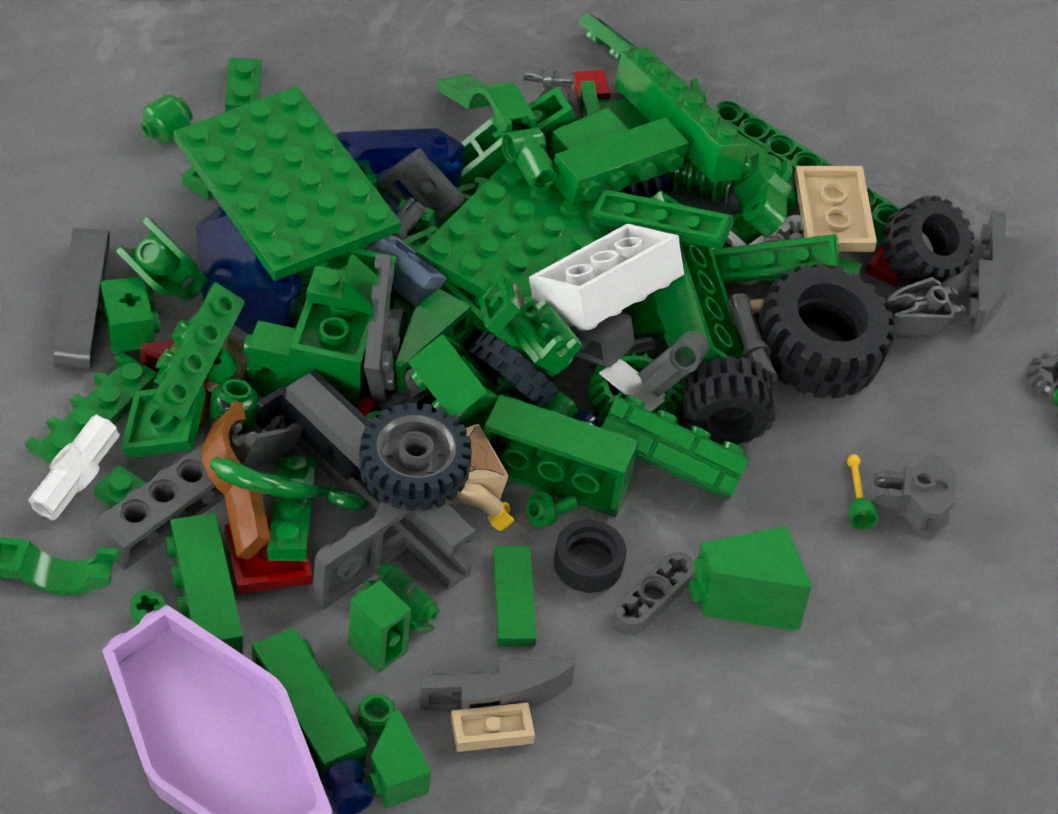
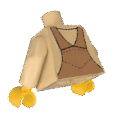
M473 425L466 428L467 436H470L472 448L468 481H466L462 492H457L455 499L449 501L446 498L445 502L447 504L461 503L481 508L488 514L491 525L498 531H503L515 521L514 517L508 514L511 510L509 503L500 501L508 474L480 425Z

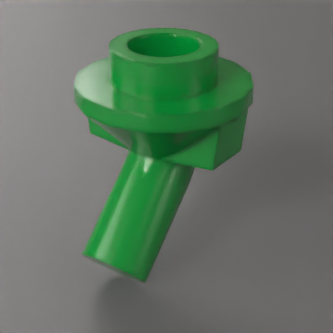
M537 491L527 501V519L534 527L544 528L551 526L557 522V515L577 509L578 504L574 494L553 501L547 492Z

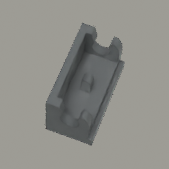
M279 415L271 420L267 430L251 431L248 434L237 436L242 427V424L238 423L230 427L228 436L231 449L238 461L248 468L277 463L279 462V457H289L303 431V427L296 422L292 423L288 428L280 429L285 416Z

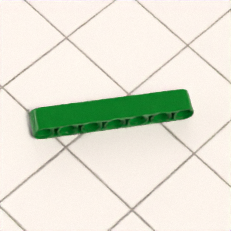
M725 100L718 102L714 106V111L718 112L739 134L770 151L769 155L776 156L781 161L788 160L791 162L793 174L795 173L796 166H834L741 105ZM867 187L877 241L876 246L880 247V239L885 236L881 233L882 227L887 224V218L900 208Z

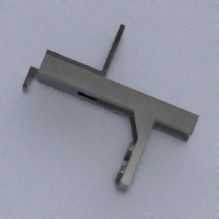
M315 369L287 386L286 389L282 386L257 402V425L264 428L270 424L274 417L279 415L285 416V428L297 422L303 427V431L296 444L310 457H316V463L344 490L363 497L366 500L364 510L373 517L363 525L354 526L345 537L333 545L328 544L324 546L315 556L313 601L322 610L361 585L364 580H368L377 574L382 564L387 562L390 565L408 552L447 590L471 574V565L457 552L458 546L466 541L470 543L475 540L476 530L446 502L445 505L438 508L432 502L431 509L422 511L421 505L416 504L415 511H407V503L402 502L398 509L391 506V498L383 503L378 499V492L372 494L368 490L367 483L364 484L361 478L359 452L363 431L366 426L369 427L370 421ZM427 388L403 403L402 407L404 410H407L408 403H417V410H422L424 404L432 405L436 398ZM432 405V412L435 413L436 409Z

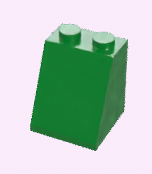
M787 526L701 542L698 558L694 559L695 572L693 580L689 581V592L694 603L698 602L703 616L787 630L800 629L812 585Z

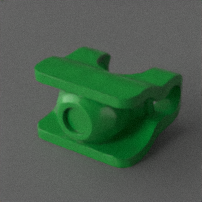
M146 215L142 221L149 227V236L144 238L135 248L128 249L120 245L116 252L159 294L166 297L177 296L184 301L193 300L207 285L208 278L197 268L194 260L152 218ZM191 277V282L182 287L185 280Z

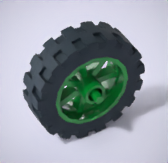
M485 331L468 351V354L496 379L495 381L499 385L495 390L500 394L506 389L518 396L522 401L546 409L559 393V389L540 370L536 369L527 358L488 331Z

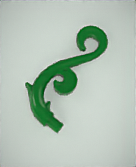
M214 457L210 462V468L216 472L219 479L246 490L271 496L302 500L327 497V501L352 510H363L366 505V500L363 497L343 489L302 484L279 475L264 474L229 458Z

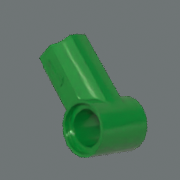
M540 128L507 132L503 135L502 150L505 159L509 163H517L530 187H534L536 192L548 190L552 184L557 182L559 173L546 153V141Z

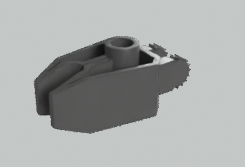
M931 277L902 287L886 299V302L889 306L887 311H891L895 322L893 325L895 334L935 336L947 323L960 320L966 316L967 310L963 304H951V301L958 296L956 288L954 286L943 287L941 282Z

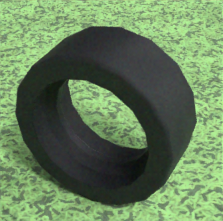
M596 520L577 521L566 526L558 536L553 560L555 571L562 582L574 590L586 593L602 592L614 586L621 578L627 550L624 539L619 532L605 522ZM580 544H592L606 550L612 557L610 564L602 568L590 569L573 562L568 556V551Z

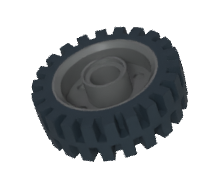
M408 403L407 410H404L401 404L393 406L392 414L388 409L381 411L379 418L374 416L369 422V427L366 426L363 431L359 452L361 478L364 484L367 483L368 490L372 494L378 492V499L385 503L391 498L392 507L399 509L402 502L407 503V511H415L416 504L421 505L422 511L430 510L432 502H434L437 508L445 505L446 498L449 501L455 499L457 492H462L466 481H468L472 457L470 436H467V430L464 425L458 426V419L454 415L446 419V410L438 408L433 413L432 405L424 404L422 410H417V403Z

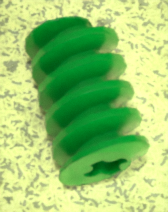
M684 159L682 168L667 173L669 183L673 180L674 190L680 191L686 183L687 194L692 195L697 187H699L701 198H705L712 191V199L715 202H718L723 194H725V203H727L734 180L711 182L689 159Z

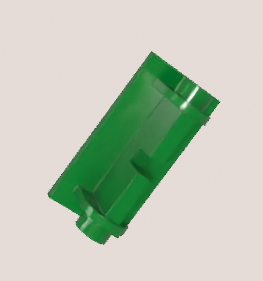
M387 562L382 564L377 571V574L380 576L377 581L381 580L411 608L409 630L412 632L433 631L435 627L428 621L431 622L438 617L440 610L437 608L438 603L419 586H415L408 595L406 591L413 581L395 564L389 565ZM364 580L363 584L369 588L377 581Z

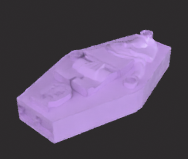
M169 605L164 606L160 610L149 612L142 618L140 624L127 633L116 635L102 649L147 779L152 789L163 801L182 814H333L287 691L275 676Z

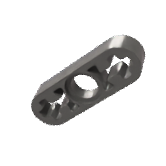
M673 552L666 555L616 603L613 615L615 628L626 635L641 633L689 587V581L693 580L695 572L693 559L681 552ZM671 569L674 571H677L679 569L684 570V573L679 571L675 575H673L671 577V582H669L668 579L670 577ZM655 587L664 593V597L651 599L646 596L644 591L647 588ZM639 604L640 608L638 610L637 618L634 616H631L628 619L624 617V614L631 615L632 613H634L637 610V606Z

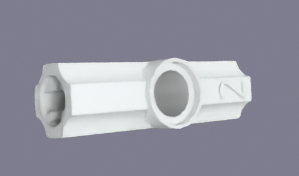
M98 415L91 417L75 440L66 445L56 455L49 466L51 471L28 500L34 511L51 521L56 520L75 494L83 490L93 480L100 469L98 466L99 462L120 436L117 427L112 422Z

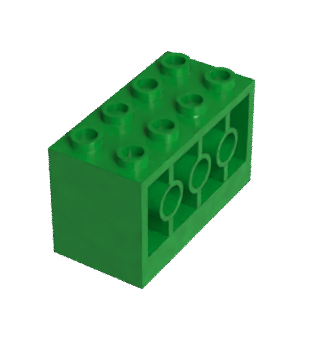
M358 248L319 263V266L346 271L350 255L353 254L379 276L378 269L375 268L376 254H387ZM392 255L394 277L389 302L390 309H394L397 256ZM306 301L289 347V385L315 369L356 407L367 396L369 387L364 365L369 321L373 322L374 314Z

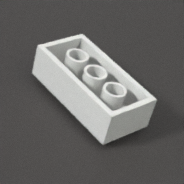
M626 224L530 276L529 282L532 299L534 300L533 305L535 307L537 303L545 299L551 303L567 325L574 326L581 331L594 329L599 322L610 316L620 314L622 309L635 302L645 300L650 293L668 287L673 280L684 275L679 236Z

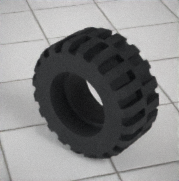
M814 264L812 268H809L808 265L799 266L794 271H786L780 275L778 280L774 281L756 321L765 344L768 343L771 349L770 360L780 382L784 385L791 384L796 387L795 391L802 394L806 392L813 393V397L825 398L826 395H831L832 399L845 397L846 393L854 395L873 382L892 347L891 344L895 338L893 326L895 322L891 311H887L889 306L883 296L879 297L876 294L877 289L870 282L866 284L858 274L853 272L851 275L844 272V268L838 266L827 268L826 264ZM803 321H815L825 324L837 331L845 341H832L823 338L811 331Z

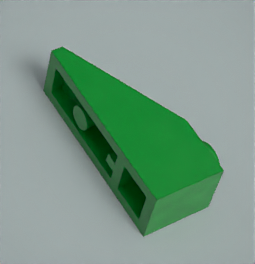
M439 288L419 303L414 310L395 363L399 391L404 393L408 389L405 385V375L409 369H412L408 363L410 359L442 334L460 344L474 331L471 305Z

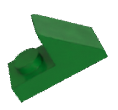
M353 254L350 255L346 271L315 265L307 289L306 301L374 314L371 300L372 287L377 286L378 276Z

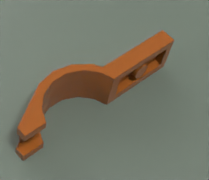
M234 401L230 408L214 421L202 446V463L208 477L225 496L236 557L249 560L271 540L261 493L239 488L219 479L216 472L210 468V462L214 457L229 458L241 464L231 449L228 435L230 427L233 424L242 423L246 417L243 403Z

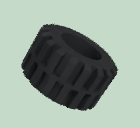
M928 195L923 196L895 211L894 214L887 218V224L881 230V233L885 236L880 239V246L885 248L882 255L884 260L888 259L890 263L888 268L891 272H897V278L901 282L907 280L908 285L933 277L943 283L966 269L965 266L970 264L972 260L970 254L974 253L975 245L971 243V240L975 239L974 233L969 231L968 226L971 224L968 218L964 219L962 217L963 211L959 207H952L953 202L945 199L942 201L941 197L936 195L930 198ZM922 233H924L931 242L933 252L926 246L923 240Z
M735 357L711 359V362L701 363L698 369L688 373V377L683 380L684 415L688 430H690L692 425L702 428L711 434L710 440L723 446L724 441L736 445L743 442H751L753 438L763 436L765 431L770 430L773 426L776 413L772 380L769 376V371L766 368H762L760 363L756 361L750 362L748 358L743 357L740 359H735Z

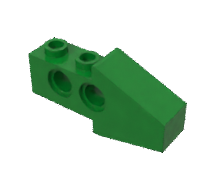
M558 87L553 88L528 104L536 117V127L532 128H540L546 141V153H548L551 146L552 131L578 119ZM496 116L486 121L443 157L445 164L459 186L474 183V177L489 179L507 161L502 150V137L507 132L498 128ZM521 118L511 120L512 131L510 132L531 129L522 123Z

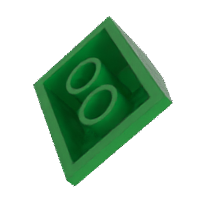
M444 334L440 335L408 361L414 369L410 373L411 378L422 391H425L427 388L436 398L432 405L436 411L438 408L446 410V419L454 415L458 419V423L488 413L492 411L500 395L475 360L468 354L465 347Z

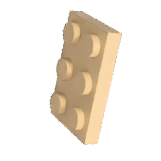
M796 166L794 177L804 238L836 234L839 237V252H875L877 241L863 166Z

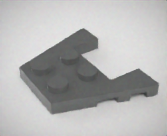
M376 254L375 268L378 269L379 276L377 286L372 287L371 300L374 316L373 322L369 321L364 369L372 400L376 401V403H387L390 390H395L396 388L395 363L402 346L406 322L403 309L389 308L394 277L391 255Z

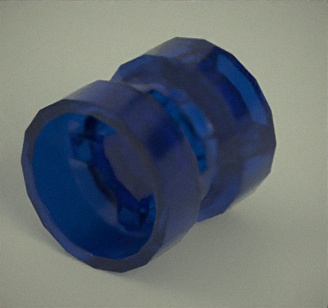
M343 760L331 765L324 772L323 779L327 789L333 792L332 804L337 814H356L370 806L373 796L370 787L363 783L364 771L359 761Z

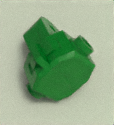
M758 152L752 158L746 156L741 179L734 180V190L739 202V209L743 211L744 220L762 235L769 236L782 225L786 215L795 208L798 201L792 163L788 160L781 161L776 156Z

